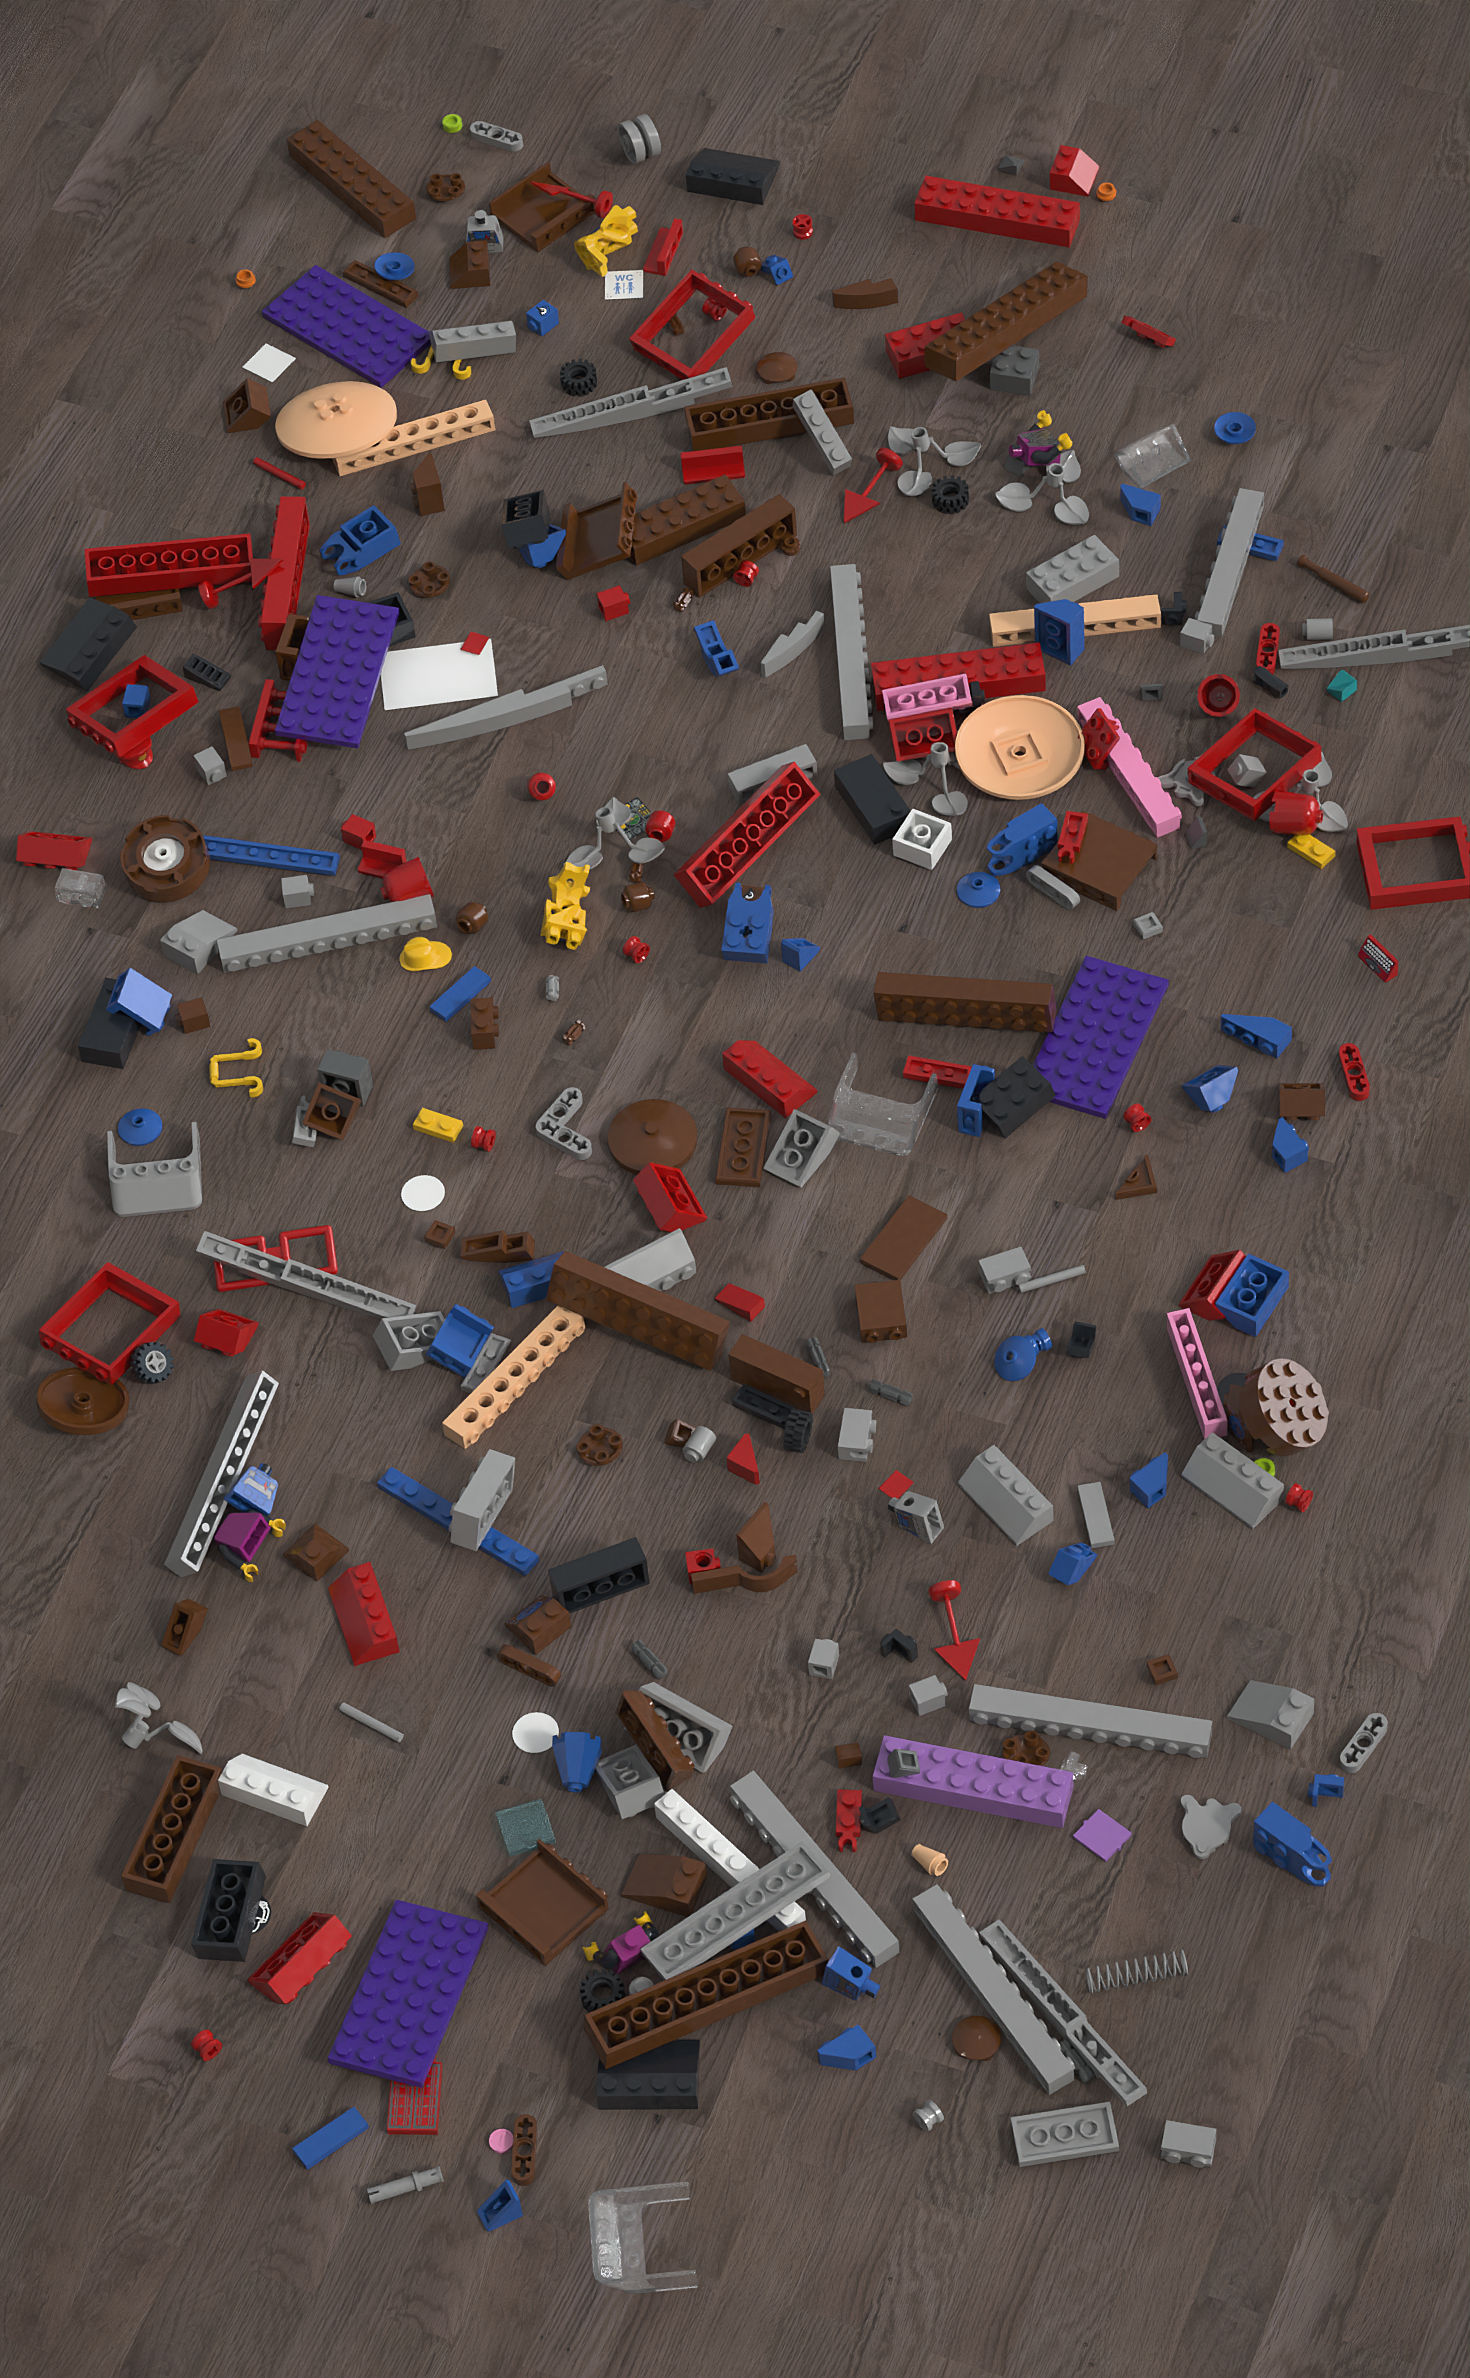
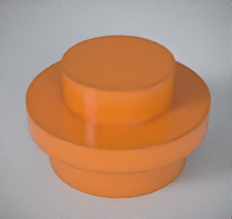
M1102 183L1099 185L1096 195L1102 201H1110L1116 197V189L1111 183Z
M244 269L237 273L235 281L237 286L249 288L255 284L256 279L250 270Z

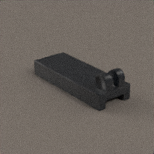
M745 1384L731 1399L732 1406L784 1430L786 1429L788 1416L794 1408L790 1404Z

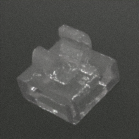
M1071 1751L1063 1760L1061 1770L1073 1772V1779L1081 1781L1082 1776L1086 1775L1088 1767L1078 1763L1080 1754Z

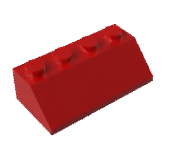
M738 1040L722 1053L724 1070L785 1119L792 1114L794 1109L797 1110L817 1093L816 1088L756 1041Z
M371 1562L348 1568L328 1587L354 1666L399 1653L397 1637Z
M313 1912L247 1981L273 2002L289 2004L297 1997V1992L302 1987L309 1985L313 1981L314 1975L319 1970L328 1966L331 1962L330 1958L347 1946V1941L352 1935L335 1914Z

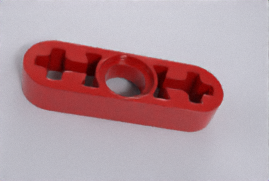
M1266 623L1261 627L1256 667H1264V660H1268V666L1264 668L1271 674L1275 672L1280 638V628L1274 623ZM1269 632H1272L1271 639H1268ZM1271 647L1274 650L1272 652H1264L1262 649Z
M1352 1043L1343 1044L1339 1048V1062L1349 1095L1356 1101L1366 1100L1369 1097L1370 1085L1359 1049ZM1345 1053L1352 1055V1061L1349 1062V1057ZM1350 1069H1358L1360 1073L1358 1075H1350L1348 1071ZM1356 1083H1359L1360 1089L1363 1090L1362 1092L1356 1089Z

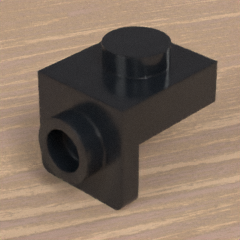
M1174 592V608H1161V625H1182V613H1186V600H1182V592Z
M979 681L970 682L972 707L959 709L960 716L970 715L981 706V702H985L984 689L980 690Z
M1075 1321L1066 1354L1073 1355L1076 1358H1089L1095 1346L1097 1326Z
M895 1629L891 1634H886L880 1642L881 1655L884 1658L893 1650L897 1651L911 1663L918 1658L917 1642L911 1636H905L898 1629Z
M889 1797L869 1809L863 1805L859 1807L862 1815L859 1819L865 1829L869 1828L876 1834L901 1820L893 1800Z

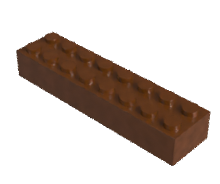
M319 120L314 121L287 138L289 156L384 238H387L416 219L414 202Z
M845 377L686 406L684 407L685 421L692 450L725 448L806 433L807 430L793 408V399L811 389L833 427L854 424L853 404Z
M878 972L873 992L878 1020L888 1022L901 1021L931 1025L944 1024L950 1026H971L974 1028L986 1027L1014 1029L1017 1031L1053 1032L1057 1013L1053 984Z
M567 1251L554 1263L546 1296L547 1301L709 1371L721 1358L730 1321Z

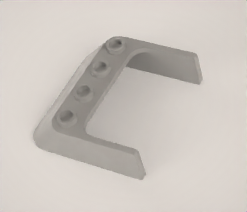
M192 1122L193 1150L188 1157L125 1165L116 1163V1146L112 1131H107L109 1182L112 1206L116 1215L129 1217L196 1209L201 1205L200 1136L196 1122Z

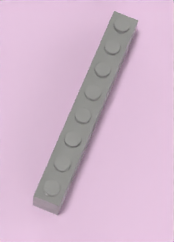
M1240 488L1238 495L1234 496L1232 500L1233 510L1228 512L1226 524L1228 526L1227 529L1223 528L1221 535L1222 544L1218 545L1216 550L1217 560L1216 562L1213 561L1210 574L1212 576L1206 580V594L1201 596V610L1196 612L1194 619L1212 625V634L1216 637L1222 638L1264 508V492Z

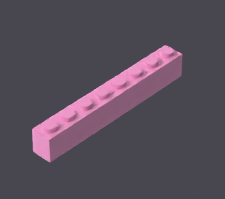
M1101 697L1077 706L1078 721L1082 727L1085 726L1097 708H1101L1108 719L1117 722L1115 725H1118L1119 729L1116 732L1120 739L1105 760L1109 762L1108 766L1156 838L1180 829L1182 815L1177 806L1174 807L1169 793L1164 792L1158 777L1153 776L1150 765L1143 761L1137 747L1134 748L1129 734L1124 733L1119 719H1115L1112 715L1110 706L1105 704Z

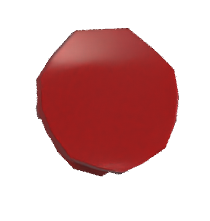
M151 737L121 756L119 762L132 769L140 770L147 768L153 759Z

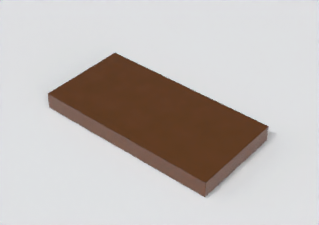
M726 1107L715 1184L747 1187L761 1186L771 1110Z
M909 1195L862 1255L860 1263L892 1280H901L945 1223L947 1214Z

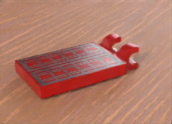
M436 2056L422 2088L391 2080L387 2123L388 2134L438 2135L443 2066L442 2062H436Z

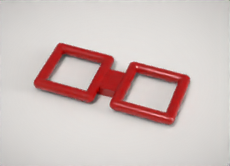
M330 1225L281 1232L278 1235L279 1247L266 1248L265 1238L262 1235L231 1240L245 1246L257 1245V1250L288 1261V1259H291L288 1240L324 1235L328 1267L316 1269L332 1275L338 1272L333 1231ZM213 1260L216 1287L219 1292L270 1284L256 1278L225 1282L223 1263Z

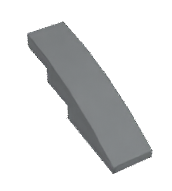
M816 611L806 625L798 622L789 637L783 634L778 637L761 662L762 677L766 678L786 666L816 639L825 627L824 613Z

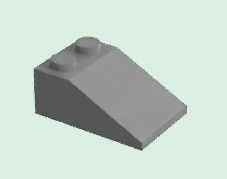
M202 910L175 924L162 937L160 943L163 956L198 975L219 952L217 939L233 936L237 932V928Z
M794 1109L763 1169L802 1188L830 1154L840 1133L831 1126Z
M441 1311L381 1319L373 1334V1338L391 1371L411 1369L432 1360V1358L425 1354L445 1320Z
M1250 1680L1227 1715V1719L1291 1750L1314 1714V1698L1293 1688Z
M636 1745L605 1757L597 1763L595 1772L615 1810L622 1819L633 1817L645 1809L654 1808V1803L665 1795L659 1776Z

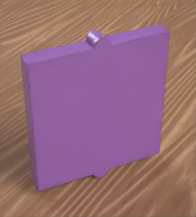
M1098 1809L1088 1821L1084 1820L1083 1826L1073 1835V1839L1107 1862L1116 1851L1121 1850V1846L1132 1833Z

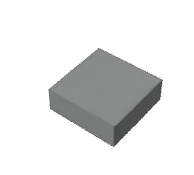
M1153 912L1133 919V925L1143 940L1163 932V927Z

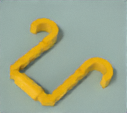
M432 345L424 364L417 365L416 359H411V368L415 373L422 374L429 370L434 356ZM459 359L453 365L454 377L460 380L467 379L471 375V366H467L464 371H459L462 359Z
M247 1039L249 1047L256 1048L252 1051L214 1055L210 1059V1082L216 1088L256 1085V1088H250V1097H257L263 1092L262 1080L256 1076L218 1080L217 1062L240 1059L252 1060L262 1054L261 1043L257 1039Z

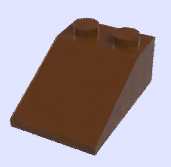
M639 1854L621 1896L689 1917L707 1879L706 1863L685 1856Z

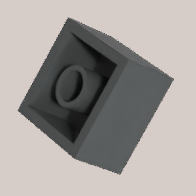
M1012 345L996 355L990 370V390L1030 396L1040 367L1039 349Z
M327 1049L317 1069L320 1083L361 1099L360 1106H364L373 1088L369 1060L361 1056H352L341 1051Z

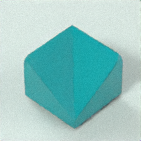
M1341 670L1326 688V691L1342 702L1357 691V680L1344 670Z

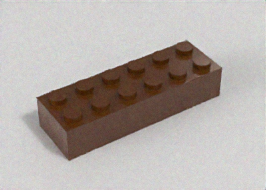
M725 474L635 513L630 558L637 566L731 525L735 520L746 515L745 500Z
M778 494L758 508L751 510L747 515L735 520L728 527L718 531L717 534L709 539L702 541L698 546L685 552L681 556L684 585L700 598L732 578L735 571L739 569L738 566L741 561L747 560L755 563L779 548L783 539L796 537L795 507Z
M179 1755L176 1756L121 1875L125 1891L166 1903L171 1902L221 1792L218 1779L222 1774L221 1767Z

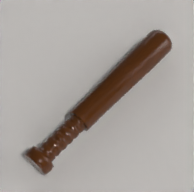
M1306 555L1299 557L1297 561L1299 567L1308 568L1316 573L1318 577L1361 603H1365L1368 600L1369 593L1330 570L1318 566L1308 560Z

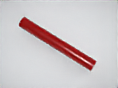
M258 457L253 460V464L301 490L305 488L306 482Z

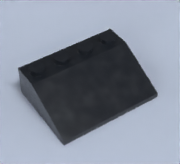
M704 148L691 161L687 170V192L763 205L779 168L780 161Z
M89 598L39 663L87 692L137 626L131 617L112 605Z
M673 2040L608 2069H605L599 2058L596 2090L598 2109H698L700 2040Z

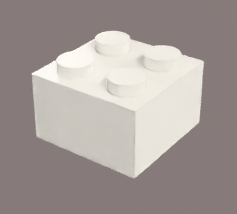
M912 809L893 838V855L932 870L952 840L951 823Z

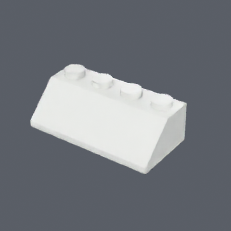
M241 1754L228 1761L218 1779L221 1795L304 1826H308L328 1789V1785L245 1754Z

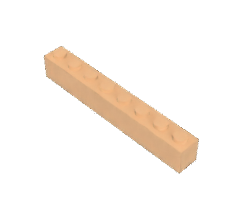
M1158 595L1079 603L1080 606L1084 607V636L1161 628V611ZM1034 609L989 614L993 647L1035 642Z

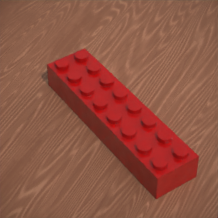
M926 175L914 203L915 221L1069 248L1080 221V202Z
M281 496L280 504L276 505L277 520L273 522V532L275 535L271 536L272 552L268 553V559H283V562L266 577L267 583L263 585L265 599H261L262 615L258 617V626L262 628L261 641L265 642L266 650L277 649L289 614H297L310 528L305 497Z
M251 533L84 549L89 597L198 587L199 583L205 580L209 581L212 585L227 584L251 573L250 558L253 559ZM252 578L244 582H252Z
M1040 642L871 663L877 712L886 711L882 690L961 674L967 675L969 690L970 682L979 681L980 690L984 689L985 698L1046 691V674Z
M795 761L782 765L674 874L675 878L700 908L712 905L821 794Z

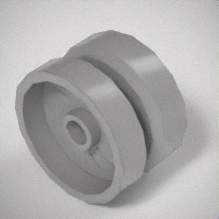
M647 114L634 117L633 122L627 120L618 124L619 140L631 163L636 164L644 161L646 156L651 158L661 154L659 135Z

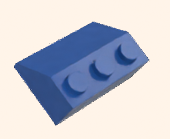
M1067 599L1040 603L1034 606L1035 643L1040 642L1041 652L1071 666L1085 649L1084 607Z
M564 1251L498 1271L511 1308L546 1298L554 1263Z
M1248 1253L1215 1303V1306L1236 1329L1256 1337L1288 1289L1289 1271Z

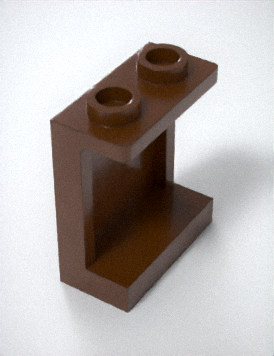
M289 614L276 649L280 679L291 680L310 619L308 616Z
M900 1280L855 1285L861 1342L875 1343L883 1340L906 1338L907 1325Z

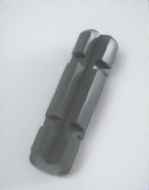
M808 1338L806 1346L808 1351H810L809 1354L814 1366L823 1370V1378L828 1377L830 1369L826 1363L822 1348L819 1346L818 1338Z
M872 1379L869 1385L870 1392L875 1394L881 1393L880 1396L896 1402L900 1400V1403L909 1406L913 1400L911 1392L906 1390L902 1392V1389L887 1383L882 1384V1381Z
M637 1640L632 1644V1651L636 1656H640L639 1659L650 1671H653L656 1678L662 1679L667 1675V1668L663 1663H659L660 1660L649 1648H646L642 1640Z
M1068 2039L1060 2042L1062 2054L1071 2058L1075 2065L1074 2072L1076 2074L1079 2073L1078 2077L1084 2083L1091 2081L1094 2078V2072L1089 2066H1086L1085 2060L1076 2049L1072 2048L1073 2045Z

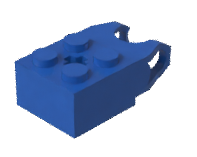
M373 505L342 524L340 530L330 536L319 552L324 560L338 558L334 564L336 573L338 575H346L362 569L399 546L401 542L396 527ZM329 547H334L329 554H325ZM344 562H348L347 566L340 570V566Z
M1041 803L1006 823L1007 828L1000 831L988 843L987 851L993 857L987 868L994 876H1002L1015 872L1025 865L1035 862L1042 855L1049 853L1058 842L1057 818ZM1001 844L999 851L993 850L992 846ZM1004 862L1005 867L1003 869L996 870L993 868L994 864Z
M741 883L735 884L734 891L728 899L721 950L724 960L768 963L774 913L771 902V885H765V889L759 899L747 901L742 897Z
M1272 1801L1254 1820L1253 1845L1260 1854H1266L1273 1859L1279 1868H1285L1302 1881L1313 1886L1324 1887L1331 1879L1327 1867L1332 1862L1329 1851L1317 1839L1311 1836L1310 1828ZM1317 1854L1324 1855L1326 1861L1323 1863ZM1313 1870H1321L1326 1876L1322 1880H1315L1311 1872Z

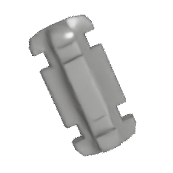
M549 975L546 979V999L552 1002L559 998L558 976Z

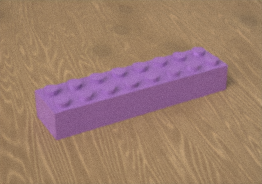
M885 1735L873 1773V1788L876 1792L1059 1828L1064 1826L1074 1787L1073 1772ZM895 1748L916 1751L920 1773L892 1778L887 1757Z

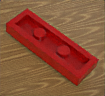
M908 1055L903 1078L964 1089L972 1066Z

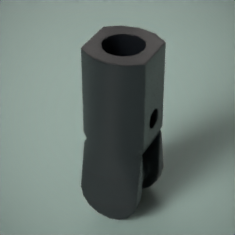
M1262 666L1254 669L1253 682L1265 688L1278 698H1282L1287 694L1288 684L1272 675Z

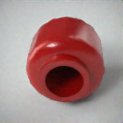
M535 773L527 782L528 793L537 800H548L555 793V780L547 773Z
M654 811L650 814L645 827L647 836L660 842L668 841L676 825L675 819L666 811Z

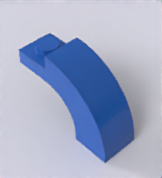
M714 620L694 627V632L701 646L702 656L715 677L739 670L732 649H726Z

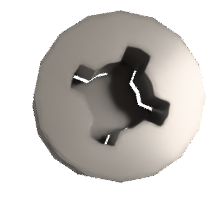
M927 2100L923 2108L913 2111L916 2122L926 2132H929L935 2123H940L944 2120L941 2110L931 2100Z

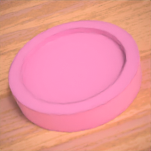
M506 2129L495 2130L489 2137L490 2148L499 2154L509 2152L513 2148V2134Z

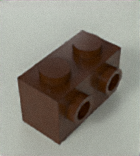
M493 997L471 999L473 1050L496 1048L495 1037H499L498 1023L495 1024V1019H499L498 1006H494Z

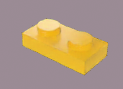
M1295 835L1288 842L1287 848L1320 869L1324 868L1335 857V850L1311 835Z
M425 1108L421 1109L413 1123L414 1130L454 1143L463 1127L461 1120Z

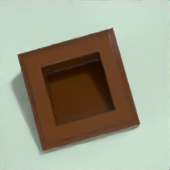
M675 1419L669 1425L664 1443L684 1448L695 1427Z
M859 1743L835 1746L839 1769L862 1765Z

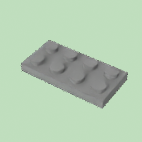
M1110 2102L1011 2117L1019 2167L1119 2151Z

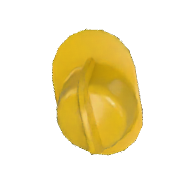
M415 937L404 946L399 961L401 966L409 971L437 969L444 967L450 962L452 952L444 943L429 941L423 937Z

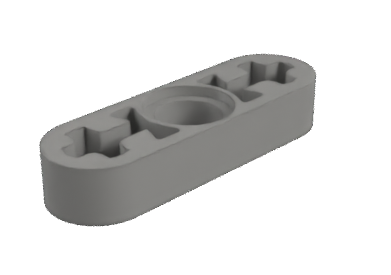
M476 121L470 126L471 137L476 141L511 152L519 151L523 147L522 135L518 132L483 121ZM493 135H501L500 138H492Z
M1034 865L1026 872V877L1033 886L1065 908L1072 910L1080 903L1079 895L1072 888L1040 866Z
M1370 1714L1342 1751L1340 1767L1343 1771L1347 1773L1359 1771L1387 1732L1388 1721L1383 1714ZM1381 1723V1727L1377 1726L1373 1734L1370 1733L1372 1731V1724ZM1364 1738L1369 1740L1371 1744L1368 1747H1360L1357 1741ZM1355 1751L1357 1753L1355 1756V1762L1352 1761L1350 1762V1764L1347 1763V1759H1352Z

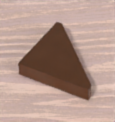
M1148 1155L1144 1156L1139 1166L1131 1172L1122 1187L1115 1192L1116 1200L1157 1193V1186Z

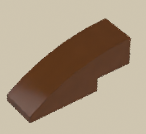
M892 278L872 284L870 279L833 290L834 308L870 309L898 303V289Z
M502 1230L462 1238L460 1257L465 1260L492 1263L533 1260L535 1240L528 1231L507 1235Z

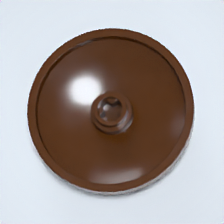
M661 1099L642 1100L627 1106L615 1116L608 1130V1146L611 1156L621 1168L635 1175H638L648 1162L680 1169L693 1156L698 1141L697 1128L692 1116L680 1105Z
M73 1367L54 1372L42 1381L37 1391L36 1405L41 1417L54 1428L71 1434L94 1435L117 1427L125 1419L129 1409V1394L119 1379L113 1385H110L105 1381L98 1380L93 1374L83 1371L79 1367Z

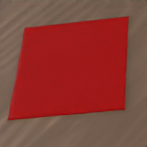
M470 632L460 650L480 655L490 637Z
M896 1470L878 1489L891 1498L899 1499L914 1482Z

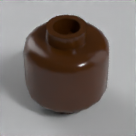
M741 247L733 256L734 265L741 276H754L762 267L759 254L752 247Z
M644 882L627 885L621 893L623 907L632 913L650 908L652 900L655 898L652 887H648Z
M467 903L456 915L458 928L466 934L479 932L488 922L486 908L480 903Z

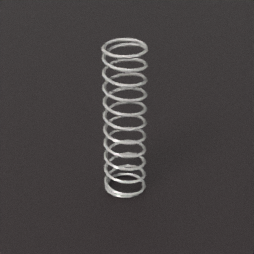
M1180 1950L1183 1974L1178 1966L1175 1952L1172 1951L1173 1975L1163 1952L1164 1978L1160 1972L1156 1956L1153 1955L1154 1979L1151 1975L1147 1959L1144 1956L1145 1981L1141 1975L1137 1959H1134L1135 1982L1132 1978L1128 1962L1125 1960L1126 1985L1117 1962L1115 1963L1116 1986L1109 1966L1106 1964L1107 1988L1103 1982L1099 1966H1096L1098 1990L1094 1985L1090 1969L1086 1967L1085 1972L1089 1991L1093 1994L1094 1989L1096 1993H1099L1100 1981L1103 1988L1108 1991L1110 1980L1113 1987L1118 1989L1119 1977L1124 1987L1127 1988L1129 1977L1133 1985L1136 1986L1138 1974L1144 1984L1147 1982L1148 1974L1151 1980L1155 1982L1157 1971L1161 1979L1165 1980L1166 1967L1172 1978L1176 1976V1967L1181 1976H1184V1974L1187 1976L1188 1968L1184 1951Z

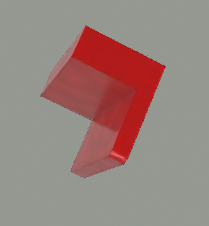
M364 840L361 846L363 858L358 867V873L383 879L386 871L407 862L405 849Z

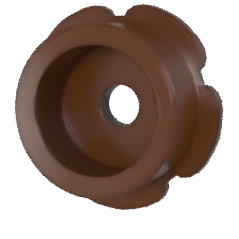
M787 537L781 542L780 548L785 555L794 556L799 552L801 545L799 539Z

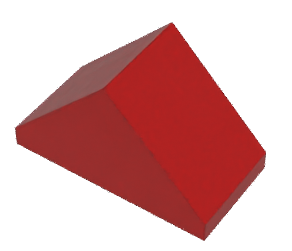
M747 1433L743 1435L727 1456L728 1471L757 1485L760 1484L759 1471L750 1435Z

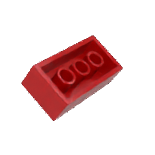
M962 312L885 334L886 353L899 379L930 370L925 367V346L963 322L965 318Z

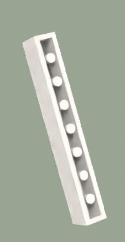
M673 1789L654 1803L656 1818L731 1888L760 1870ZM794 1901L767 1919V1921L780 1932L805 1921L806 1916L805 1910Z

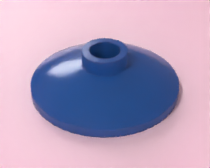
M386 253L375 261L376 273L388 280L407 278L415 269L412 258L403 253Z
M1230 412L1216 420L1214 431L1216 436L1225 443L1241 444L1254 436L1256 425L1249 415L1241 412Z
M973 872L967 874L959 881L957 895L964 904L970 907H986L998 899L1000 884L991 874Z
M143 1108L126 1113L118 1124L120 1138L133 1146H143L153 1142L162 1131V1121L159 1115L152 1110Z
M1012 1336L1007 1338L1000 1344L995 1354L994 1364L997 1373L1008 1381L1022 1380L1032 1371L1035 1365V1348L1031 1341L1025 1337Z

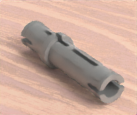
M440 2166L420 2173L415 2171L412 2172L413 2175L367 2188L371 2204L416 2189L422 2191L423 2187L444 2182Z

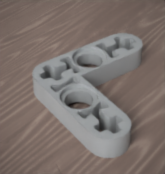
M570 1087L563 1091L537 1121L536 1134L541 1140L579 1160H585L592 1154L590 1140L564 1126L583 1104L581 1091L578 1088ZM558 1110L565 1112L562 1117L553 1115ZM563 1135L570 1137V1139L566 1142H560L558 1140V1138Z

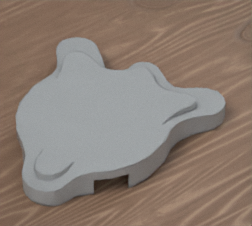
M1194 757V760L1186 762L1183 759L1174 766L1169 774L1158 777L1162 789L1175 787L1176 797L1189 798L1195 806L1203 805L1205 792L1188 782L1187 768L1199 757Z
M1184 1795L1181 1798V1806L1185 1811L1182 1834L1183 1838L1190 1843L1195 1857L1206 1859L1215 1851V1848L1223 1843L1224 1845L1227 1843L1231 1833V1824L1241 1814V1806L1239 1804L1231 1803L1223 1806L1211 1798L1207 1800L1205 1806H1200L1191 1795Z

